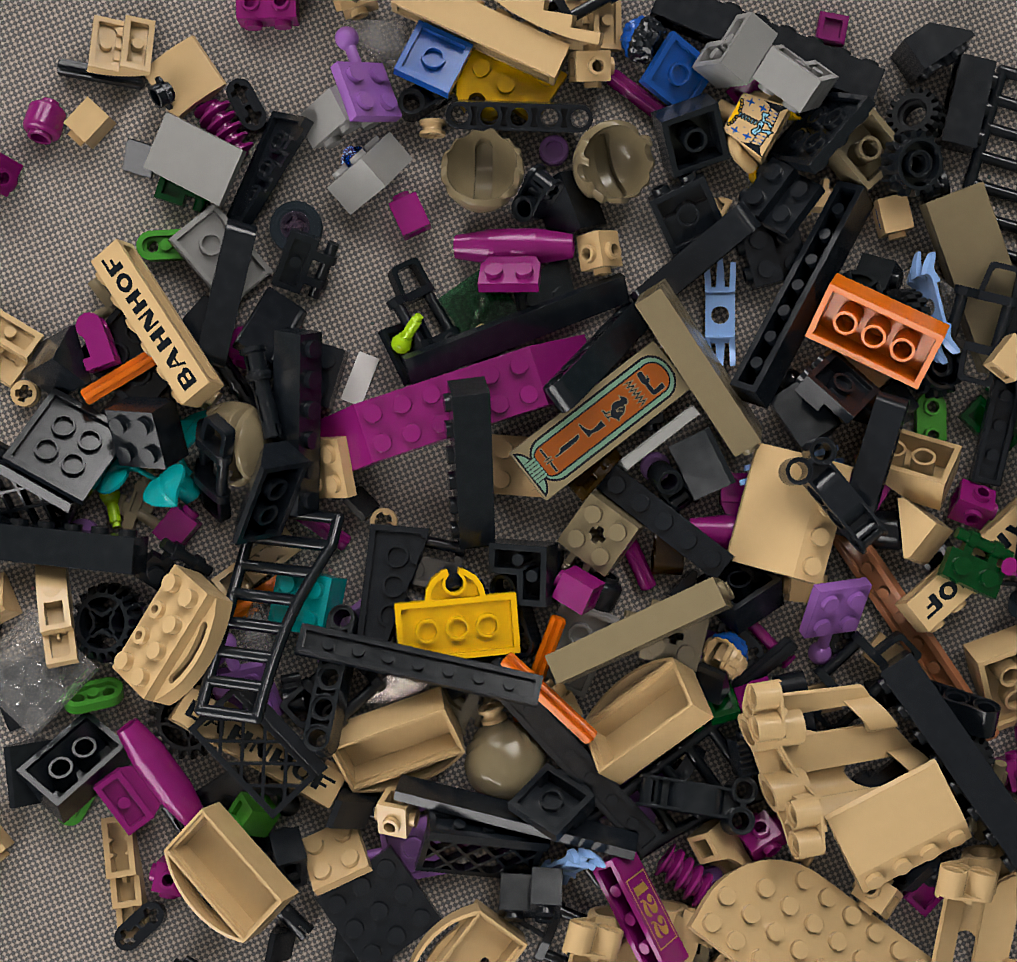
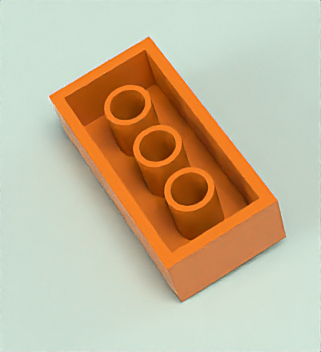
M836 273L821 300L805 337L918 389L950 325Z

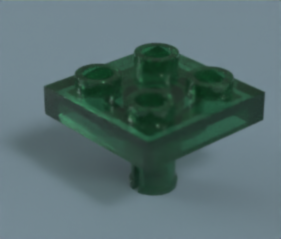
M480 269L438 299L461 333L473 329L479 324H486L517 312L516 305L507 292H479L477 283Z

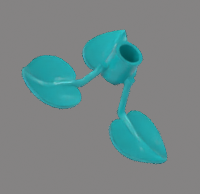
M207 410L193 413L181 420L187 448L194 444L197 422L199 419L208 416L206 415ZM116 458L96 487L100 494H110L118 490L125 483L130 472H137L152 480L143 493V500L148 505L154 507H177L178 498L183 503L189 504L200 494L199 487L190 476L192 470L187 466L184 458L179 461L180 464L169 466L159 477L140 467L120 466L118 458Z

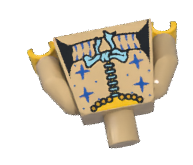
M762 90L753 91L751 94L743 93L736 106L724 99H721L718 103L721 119L727 121L724 126V133L728 151L733 160L748 174L749 180L752 183L757 178L758 163H764L787 120L795 121L802 119L794 112L786 109L782 105L783 100L775 94L773 96L768 95Z

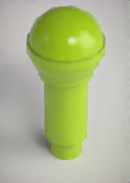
M415 313L403 331L392 338L391 346L396 353L406 354L410 351L412 338L424 318L420 313Z
M119 489L110 494L99 495L107 508L109 521L113 529L122 527L118 506L121 495Z

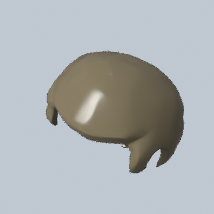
M617 119L600 122L588 129L578 141L572 160L573 176L581 192L586 197L594 198L601 204L605 202L626 204L631 198L638 197L641 194L642 188L649 185L650 173L655 166V160L650 146H653L650 136L640 135L636 126Z
M488 128L483 131L472 130L464 137L456 138L450 149L445 151L442 156L440 176L447 194L457 204L471 212L488 213L502 208L509 203L511 197L517 194L524 179L525 169L521 149L516 148L510 138H502L495 129Z
M226 401L209 408L206 411V415L218 413L235 429L233 462L229 465V470L233 471L229 480L233 481V483L228 484L233 487H242L250 483L264 444L273 443V439H263L257 408L245 402ZM215 430V435L221 440V435Z
M507 718L498 724L483 726L474 733L472 741L466 748L467 756L464 767L468 782L477 793L510 801L547 763L545 750L519 722H512Z

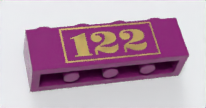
M609 854L605 856L603 861L606 868L596 866L593 873L621 929L624 931V935L637 961L684 962L689 955L638 854H635L634 860Z

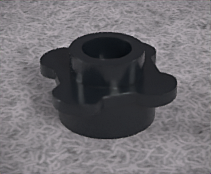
M160 76L155 77L156 83L148 87L153 103L159 109L166 107L168 110L173 109L172 102L175 101V92L168 82H164Z

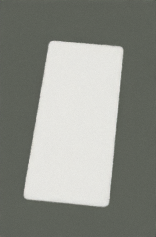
M361 351L358 353L341 396L342 400L352 404L364 401L379 358Z

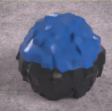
M641 15L625 23L620 39L621 46L624 49L625 57H628L636 64H650L664 41L661 34L666 33V29L656 17Z

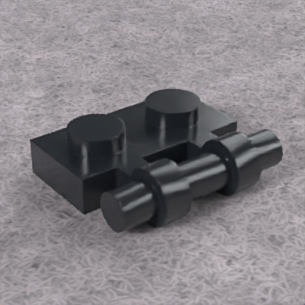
M291 227L273 274L271 285L300 294L302 286L305 284L311 286L308 296L319 299L322 290H325L329 280L327 276L331 266H335L338 256L336 253L340 245L334 241H328L325 250L317 249L320 237ZM312 260L320 262L316 274L308 273Z
M164 538L159 544V548L164 550L163 554L161 555L151 549L147 555L146 573L133 575L158 591L163 577L176 564L174 561L180 560L185 563L183 567L199 572L205 577H209L212 574L213 567L206 563L204 557L199 554L193 555L185 550V546L180 542H173L168 538Z

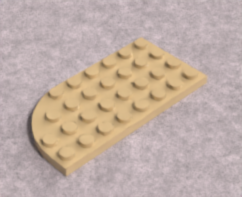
M769 859L743 864V866L734 869L730 873L724 874L707 891L686 926L733 962H931L932 960L930 956L872 914L870 916L859 908L855 900L820 874L801 864L785 860Z

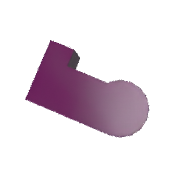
M91 312L80 315L75 326L78 334L84 338L90 357L83 359L86 371L94 374L122 364L105 319Z

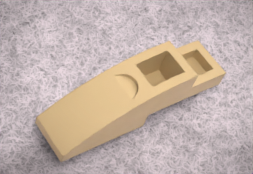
M35 564L37 608L40 633L43 636L46 666L50 669L79 663L69 570L65 567Z

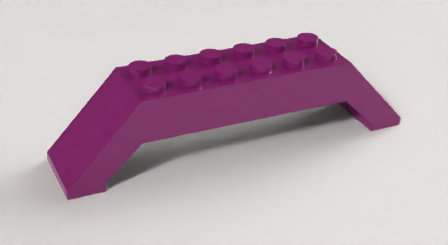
M585 334L527 346L353 404L322 418L320 437L346 436L352 471L354 473L374 464L449 440L446 439L444 420H449V412H445L443 406V394L448 393L447 381L485 376L490 391L491 425L555 405L545 393L543 387L587 342Z

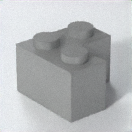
M753 12L738 14L722 40L706 43L692 68L717 89L747 85L754 80L752 78L770 48L774 46L772 43L778 33Z
M780 44L770 48L752 78L759 82L758 87L763 92L771 96L775 94L783 100L782 105L786 109L794 113H801L819 108L839 76L816 60L804 61Z
M337 86L329 87L299 115L307 117L314 122L306 135L313 149L324 146L326 149L334 148L342 142L341 138L344 135L362 127L364 130H369L380 123L350 122Z
M390 131L381 139L377 135L374 136L363 146L366 152L362 148L349 159L352 163L350 167L344 163L332 174L335 180L327 189L350 215L385 188L413 160Z

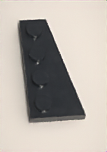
M272 111L227 213L228 219L250 225L253 224L313 126V121L304 116Z
M381 524L370 525L357 635L390 642L396 627L394 603L405 602L429 539L430 528Z

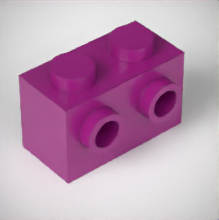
M236 0V19L241 28L245 27L248 31H260L263 27L290 30L292 26H300L299 0Z

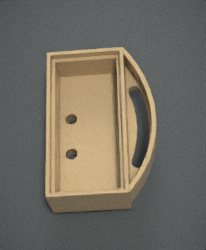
M174 564L170 572L163 577L161 587L122 651L115 656L112 668L144 700L169 706L174 704L195 686L211 664L226 632L233 602L201 573Z
M673 657L654 660L625 675L600 698L585 719L597 731L596 737L588 746L598 774L621 785L714 718L694 670Z
M436 687L348 719V724L342 728L338 749L332 756L353 793L384 792L387 786L397 787L402 774L424 780L438 775L454 764L465 753L462 728L442 687Z
M220 802L202 808L164 849L171 877L191 910L213 930L237 942L245 943L260 934L299 893ZM197 890H198V891L202 894V896L208 901V903L214 908V910L203 900V898L200 896V894L197 892Z
M476 899L473 904L462 907L437 922L421 939L409 962H418L431 941L456 922H458L456 926L434 946L425 962H482V958H488L485 962H516L528 944L522 931Z

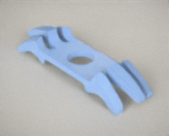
M918 251L914 254L907 277V285L912 289H916V291H920L923 294L921 298L933 301L935 308L931 317L950 325L942 344L950 353L958 354L960 350L951 337V323L946 322L937 285L940 278L934 269L936 252L928 253L922 266L921 251ZM940 346L933 360L944 365L948 361L942 346Z
M722 258L717 262L716 287H712L710 269L704 273L705 340L710 348H712L711 344H715L716 357L722 366L724 365L725 343H729L730 366H736V262H730L729 287H725ZM724 307L728 310L729 318L725 323L717 324L712 320L711 314L715 308Z
M571 848L567 850L565 857L555 859L552 863L551 859L545 860L541 867L562 868V885H567L570 877L576 878V873L585 869L594 871L596 866L606 868L603 859L590 849L578 848L577 852L576 849Z

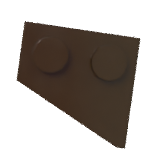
M614 448L567 485L568 488L583 502L610 470L617 465L622 456Z

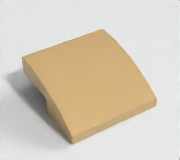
M588 0L564 1L569 10H572ZM621 0L613 4L609 2L577 20L575 28L604 33L601 50L620 52L622 50L620 42L622 35ZM559 35L570 45L569 52L583 51V45H593L592 43Z
M94 15L87 72L109 76L150 75L156 21L126 15L124 21Z
M195 36L186 38L151 63L150 75L145 76L151 85L156 83L155 77L160 76L164 82H168L175 92V101L172 102L173 109L168 111L180 118H184L201 102L209 101L227 85Z
M1 309L0 383L11 389L22 378V374L33 354L43 341L44 335Z

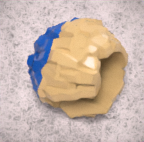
M732 631L719 634L714 633L713 636L705 641L702 651V662L725 671L728 680H734L746 670L748 646L745 640Z

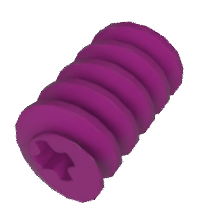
M212 99L201 104L194 111V116L200 119V127L247 151L246 157L254 143H243L248 133L246 131L237 132L242 126L241 121L231 122L237 113L235 111H225L230 106V101L220 102L217 99Z
M674 843L658 861L654 875L657 877L665 872L666 876L663 883L666 885L674 880L673 891L676 892L681 888L685 889L682 899L686 900L693 896L694 899L691 907L695 908L716 881L712 882L713 875L710 872L703 874L704 867L699 864L693 867L695 861L693 857L690 856L684 859L685 851L683 849L675 851L676 843Z

